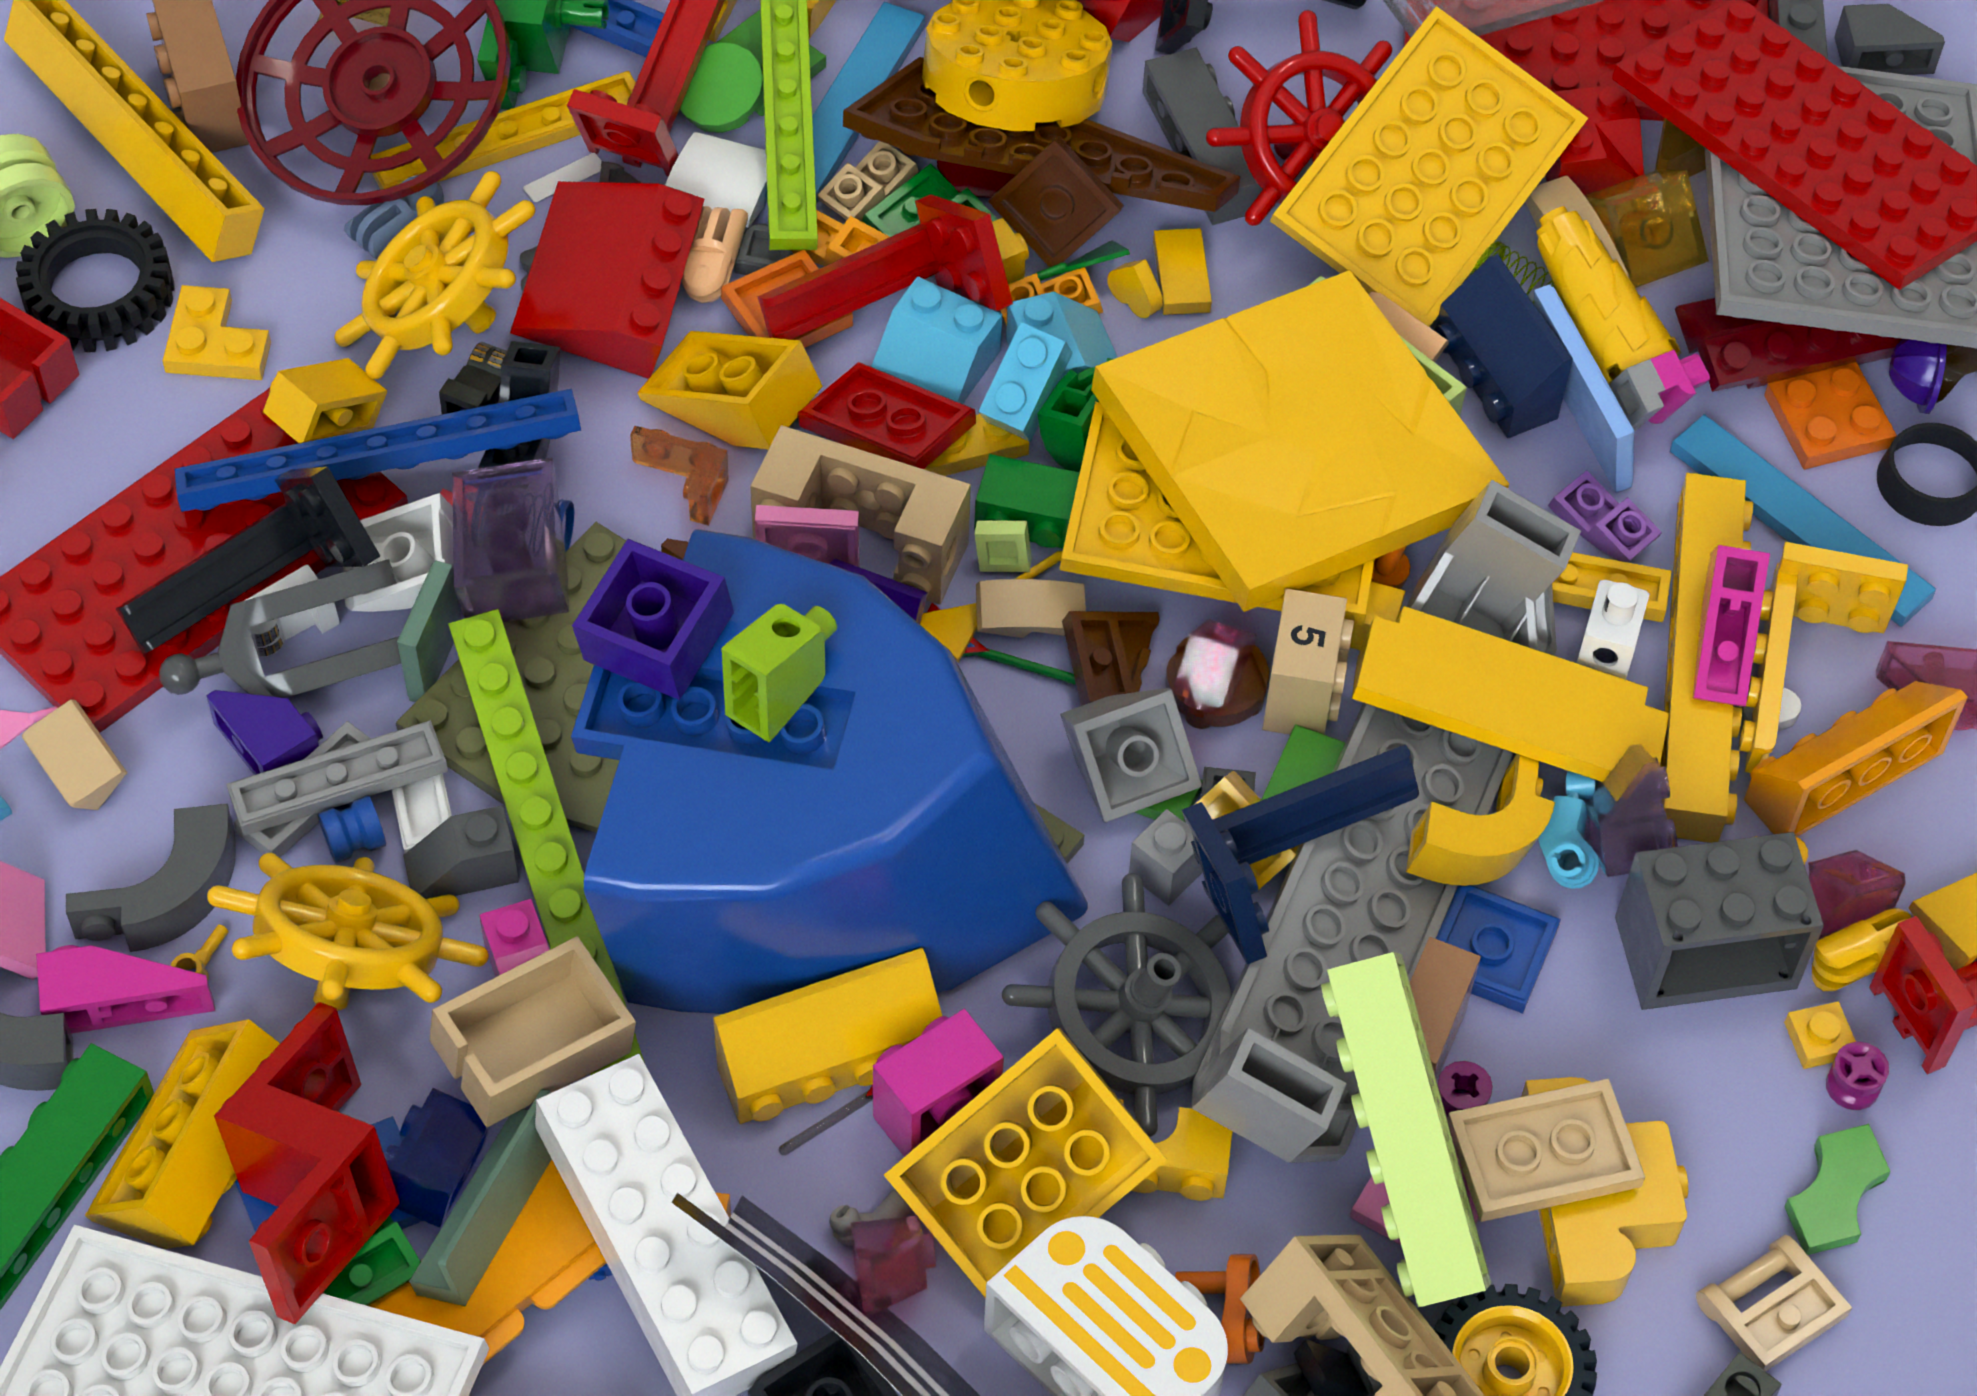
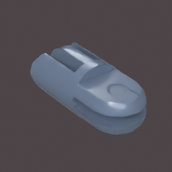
M415 175V176L409 177V178H407L405 181H403L402 183L407 182V181H410V180H412V179L418 177L419 175ZM437 181L425 189L403 198L372 204L345 224L344 231L348 237L356 241L360 247L368 251L377 260L388 243L417 217V200L423 196H428L434 200L435 206L443 204V189Z

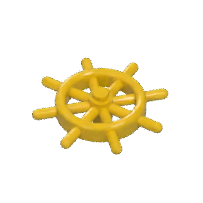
M486 172L468 200H454L435 206L432 198L428 196L419 198L416 202L417 217L388 243L377 260H363L357 264L356 274L361 279H366L361 299L362 313L335 332L334 339L339 346L347 347L371 330L382 339L365 368L366 374L371 379H380L385 374L399 350H413L432 344L434 351L438 355L444 356L449 354L453 348L451 332L463 322L476 334L485 331L494 322L496 310L484 300L493 288L508 289L516 281L514 272L503 268L508 253L507 235L531 219L535 214V206L528 200L520 201L497 218L486 209L501 185V177L497 172Z
M265 853L259 859V868L271 879L262 887L260 894L221 885L211 887L207 893V900L214 907L254 916L252 923L254 935L238 938L232 944V953L237 959L247 960L270 955L289 969L318 980L313 1001L316 1004L321 1002L335 1007L337 1011L343 1010L348 1006L351 988L375 990L406 986L425 1002L434 1003L442 995L440 984L429 976L436 965L437 958L474 967L485 965L489 959L487 949L481 945L443 937V925L440 918L457 913L460 903L456 896L447 894L425 899L408 886L387 876L375 873L374 863L368 857L358 858L354 862L353 867L308 865L292 868L276 854Z

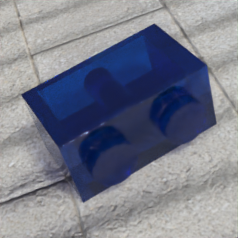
M432 1088L422 1107L415 1104L411 1106L399 1135L405 1137L400 1147L390 1144L384 1154L400 1201L396 1209L436 1227H441L479 1158L491 1127L486 1128L471 1104Z

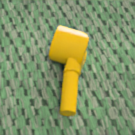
M218 924L195 954H180L175 957L170 966L184 970L195 968L196 973L206 975L209 980V974L205 967L211 960L213 953L229 933L228 929Z

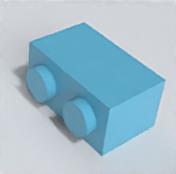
M1020 322L978 411L984 420L989 424L1031 442L1039 426L1037 413L1060 381L1073 354L1067 342Z

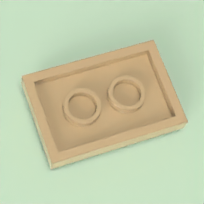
M1609 1079L1453 1111L1448 1114L1447 1121L1454 1147L1480 1222L1640 1188L1645 1180L1643 1169Z

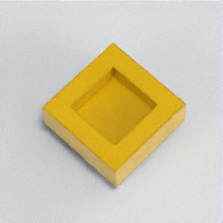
M1839 1001L1788 1012L1784 1021L1803 1069L1833 1063L1839 1049L1848 1043L1856 1042Z

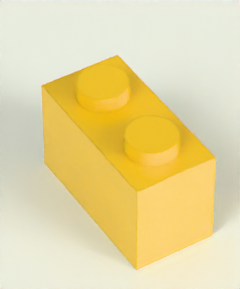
M345 358L278 371L271 383L270 393L263 413L298 443H304L373 429L388 391L377 381L368 377L366 372L351 359Z

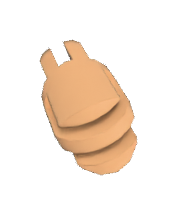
M709 206L702 207L682 277L683 287L694 301L700 303L716 301L721 297V286L730 282L748 221V213L744 209H732L730 213L728 208L715 207L712 210Z

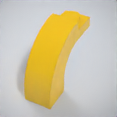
M1516 754L1507 767L1499 786L1496 813L1473 815L1431 802L1412 830L1406 872L1438 883L1467 886L1497 880L1516 868L1546 828L1554 809V801L1540 797L1543 789V778L1538 777L1539 761Z

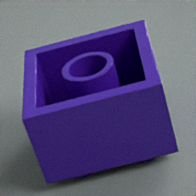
M627 539L574 621L572 628L584 661L680 700L734 614L725 577Z

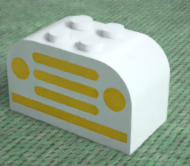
M1089 1216L1067 1218L1051 1225L986 1283L984 1331L1052 1396H1220L1228 1356V1344L1225 1331L1218 1318L1207 1307L1204 1296L1194 1285L1187 1281L1180 1283L1165 1269L1163 1259L1150 1245L1146 1243L1139 1245L1124 1230L1107 1220Z

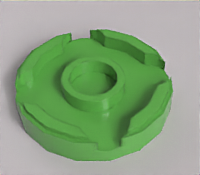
M717 42L707 45L681 104L680 111L689 122L705 132L724 133L740 128L749 121L748 117L753 114L755 109L758 112L764 103L761 64L750 50L736 43Z

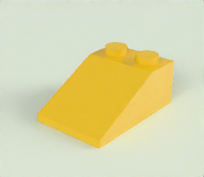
M690 331L640 388L637 394L641 401L733 446L769 450L780 426L790 427L798 417V412L809 404L823 386L800 340Z

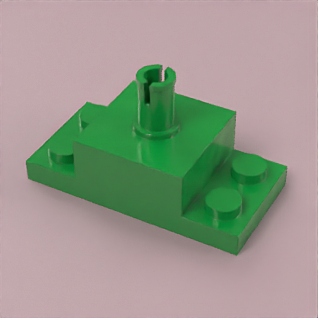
M494 0L503 16L510 43V72L507 90L500 109L509 110L515 108L518 93H523L526 88L527 71L560 73L571 25L596 27L599 29L607 27V22L603 21V19L608 20L609 18L608 0ZM488 17L477 58L485 81L496 80L499 64L498 45Z

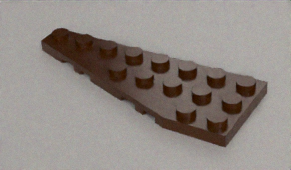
M923 57L915 59L843 111V127L861 133L867 139L879 140L897 147L908 155H918L924 158L1016 175L1059 135L1107 188L1115 194L1216 212L1238 194L1240 176L1088 119L1079 124L1062 128L1054 121L1035 123V131H1009L976 125L957 117L935 102L936 93L930 88H925L922 79Z

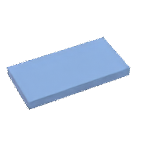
M1549 284L1535 289V307L1573 358L1563 398L1615 493L1632 487L1634 429L1554 287H1551Z

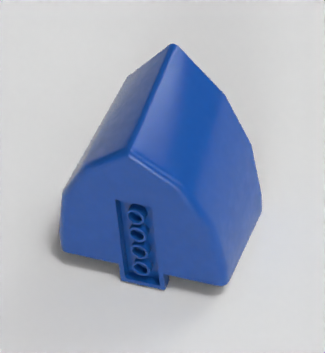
M695 529L689 539L683 561L725 577L734 614L682 698L678 700L594 665L571 739L576 752L579 754L620 761L584 875V893L628 1003L678 1012L725 1014L919 948H923L926 954L936 993L954 989L1052 934L1035 915L1037 906L1042 902L1048 901L1053 903L1071 922L1082 917L1088 909V902L951 651L863 575L750 537ZM776 604H785L803 616L813 606H820L827 610L837 623L836 632L825 641L824 679L770 742H767L725 715L721 648Z

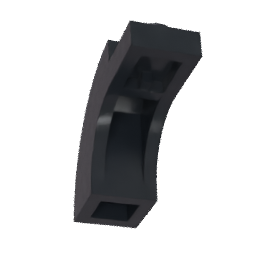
M511 341L501 363L499 403L557 392L560 347ZM542 438L519 443L510 449L493 448L485 450L478 466V484L493 485L502 490H528L531 481H539L550 439Z

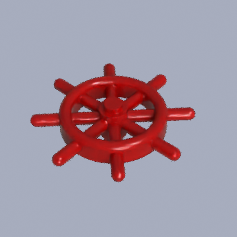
M1305 10L1298 17L1301 53L1286 58L1266 70L1243 47L1235 46L1230 49L1228 53L1229 61L1253 83V86L1249 90L1242 107L1240 127L1212 128L1206 134V141L1212 147L1241 146L1249 171L1263 189L1245 212L1244 217L1247 224L1251 226L1259 225L1277 202L1281 204L1297 184L1294 180L1311 158L1312 163L1317 159L1345 123L1343 116L1353 103L1357 101L1360 104L1375 85L1377 79L1374 76L1392 54V46L1388 41L1382 40L1377 42L1361 64L1338 53L1320 51L1317 16L1313 11ZM1304 75L1307 108L1283 86L1284 83L1294 76ZM1323 76L1343 86L1327 108ZM1272 102L1293 121L1292 124L1268 125V115ZM1271 144H1274L1276 154L1285 160L1282 166L1278 164L1272 152Z

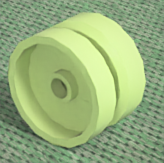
M22 134L0 135V257H20V252L24 245L33 247L30 237L36 231L49 237L45 224L55 219L61 228L66 227L67 223L64 215L74 212L75 204L70 189L63 177L57 172L56 165L46 147L33 137Z

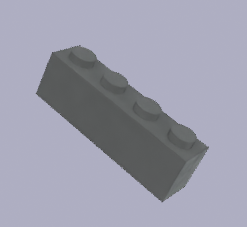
M1197 47L1146 60L1142 93L1172 150L1240 176L1238 194L1216 212L1205 211L1211 224L1216 225L1244 217L1247 209L1263 189L1249 171L1241 146L1212 147L1206 141V134L1212 128L1239 127L1230 98L1228 96L1223 97L1217 86L1214 68L1209 63L1205 64Z

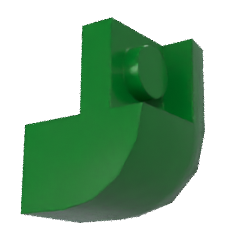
M1095 367L1088 368L1078 374L1071 369L1058 382L1037 413L1040 435L1046 450L1066 470L1080 472L1095 401L1099 402L1091 390Z

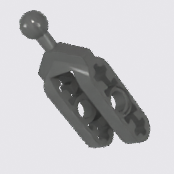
M390 559L230 605L218 652L196 659L182 653L167 657L159 670V680L162 686L170 693L183 695L193 691L198 686L200 679L224 672L248 694L287 698L401 664L397 644L398 636L264 676L250 631V626L397 584Z

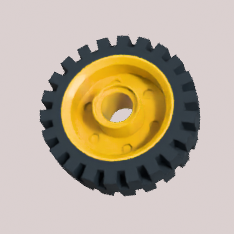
M1493 1284L1486 1291L1479 1292L1477 1296L1474 1294L1462 1296L1457 1305L1452 1303L1444 1311L1441 1319H1438L1433 1330L1485 1396H1593L1597 1380V1372H1595L1597 1358L1595 1350H1589L1591 1338L1587 1330L1579 1331L1577 1329L1579 1318L1571 1310L1565 1315L1561 1313L1562 1302L1553 1296L1549 1298L1547 1303L1540 1300L1541 1290L1528 1287L1526 1294H1519L1518 1284H1505L1501 1292H1496ZM1501 1365L1512 1366L1520 1372L1522 1377L1518 1379L1504 1377L1496 1367Z

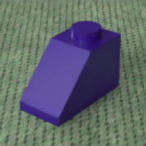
M214 690L206 695L214 725L254 775L304 760L319 746L318 741L323 738V734L309 712L300 714L288 698Z

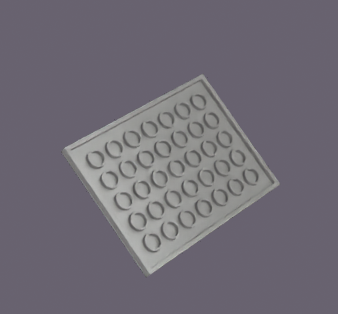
M1837 66L1977 165V84ZM1704 147L1717 315L1977 349V242L1906 287L1898 290Z

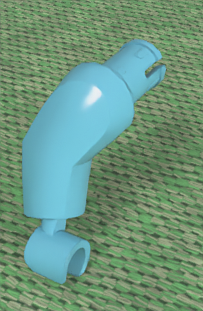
M1570 771L1566 775V796L1554 797L1553 813L1546 828L1539 836V844L1553 879L1561 886L1575 889L1582 888L1591 883L1598 873V856L1584 838L1589 809L1583 801L1597 800L1598 780Z

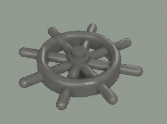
M1129 873L1122 879L1123 912L1103 916L1087 924L1081 930L1053 903L1044 901L1039 904L1035 910L1037 919L1066 947L1052 969L1048 986L1010 984L1003 989L1002 999L1009 1006L1047 1008L1052 1030L1061 1028L1109 1088L1134 1094L1135 1120L1147 1135L1152 1137L1158 1129L1156 1094L1173 1091L1194 1080L1232 996L1225 971L1211 950L1229 932L1219 915L1213 917L1195 934L1171 919L1146 913L1143 880L1138 874ZM1125 943L1127 975L1100 948L1112 944ZM1147 946L1163 953H1157L1148 960ZM1081 963L1110 990L1076 988V978ZM1188 973L1196 985L1200 996L1172 994V987ZM1079 1010L1110 1012L1111 1016L1091 1034ZM1169 1016L1204 1018L1203 1030L1198 1043L1196 1044ZM1152 1031L1179 1058L1169 1062L1154 1063ZM1125 1032L1130 1033L1132 1061L1108 1049Z

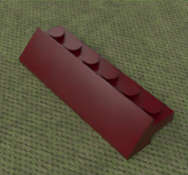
M1715 298L1678 305L1675 308L1689 354L1699 352L1700 358L1710 376L1709 384L1712 392L1747 385V388L1751 389L1767 385L1771 382L1857 362L1860 365L1891 358L1896 345L1902 340V338L1881 337L1871 334L1834 331L1825 328L1717 315Z

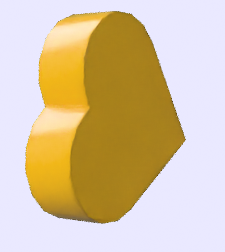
M1146 259L1124 263L1109 272L1107 283L1111 293L1120 302L1128 304L1135 315L1140 318H1147L1162 308L1163 297Z

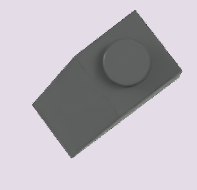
M1890 4L1843 6L1834 36L1843 67L1903 75L1934 74L1945 44L1943 35Z
M503 805L450 816L403 855L409 886L425 899L447 894L458 896L519 882L513 844Z

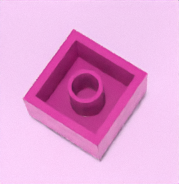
M965 1008L950 1018L947 1016L939 1017L924 1029L921 1036L905 1046L898 1044L887 1049L877 1059L876 1064L873 1065V1117L905 1157L1003 1074L1004 1057Z

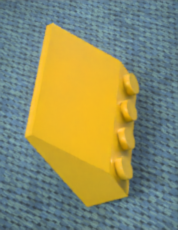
M1057 1028L888 1170L884 1176L986 1298V1283L1048 1227L1071 1217L1089 1216L1099 1218L1161 1166L1167 1158L1061 1028Z

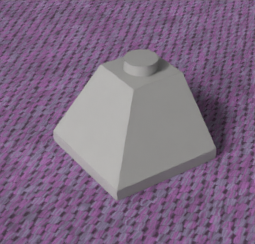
M1163 688L1107 696L1060 714L1075 762L1105 823L1203 787L1172 689Z

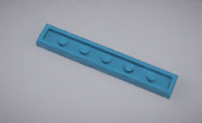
M884 1L814 112L812 123L816 204L819 201L817 195L831 181L860 134L843 127L844 109L898 72L925 28V15Z
M1705 414L1673 440L1670 452L1699 474L1746 480L1745 501L1753 502V515L1787 541L1901 563ZM1908 568L1906 583L1893 611L1891 620L1900 627L1904 626L1933 599L1936 588Z

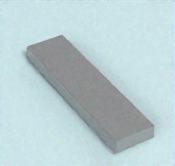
M430 720L227 783L226 785L242 834L245 836L341 806L366 796L379 794L448 772V768Z

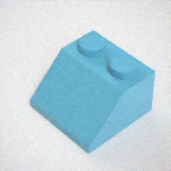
M917 276L893 308L871 367L963 404L1001 351L1002 314Z
M1056 292L1013 301L1012 305L1007 306L1006 340L1008 345H1010L1020 322L1067 342L1073 354L1061 379L1071 369L1078 374L1088 368H1093L1107 362V358H1118L1098 312Z

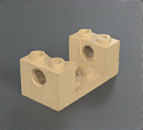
M783 425L780 426L750 486L753 539H756V505L859 511L860 527L876 531L886 538L894 539V549L898 550V564L894 570L893 580L928 592L926 600L940 605L969 544L971 484Z
M1361 1235L1295 1236L1240 1298L1251 1313L1255 1328L1263 1336L1270 1339L1272 1343L1292 1342L1296 1337L1310 1339L1312 1336H1316L1318 1340L1338 1339L1341 1335L1346 1337L1360 1355L1363 1369L1369 1376L1382 1384V1387L1374 1396H1485L1409 1297H1405L1402 1288Z

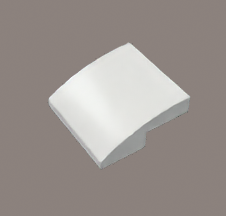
M694 132L679 154L665 185L704 198L703 206H709L712 210L715 207L728 208L731 213L732 209H744L748 213L746 227L749 228L764 208L767 189L766 153L764 149Z

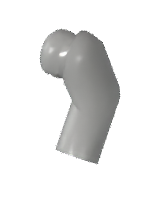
M892 1190L873 1213H858L856 1208L843 1205L832 1212L829 1223L833 1229V1236L846 1246L876 1245L885 1242L912 1209L896 1190Z

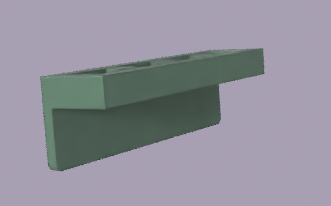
M541 1089L529 1110L522 1109L510 1115L410 1279L411 1286L416 1295L461 1306L467 1304L552 1160L535 1128L536 1100L552 1093L550 1090Z

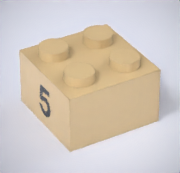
M1285 589L1262 730L1291 735L1296 724L1325 734L1327 720L1337 722L1354 620L1344 619L1347 598Z

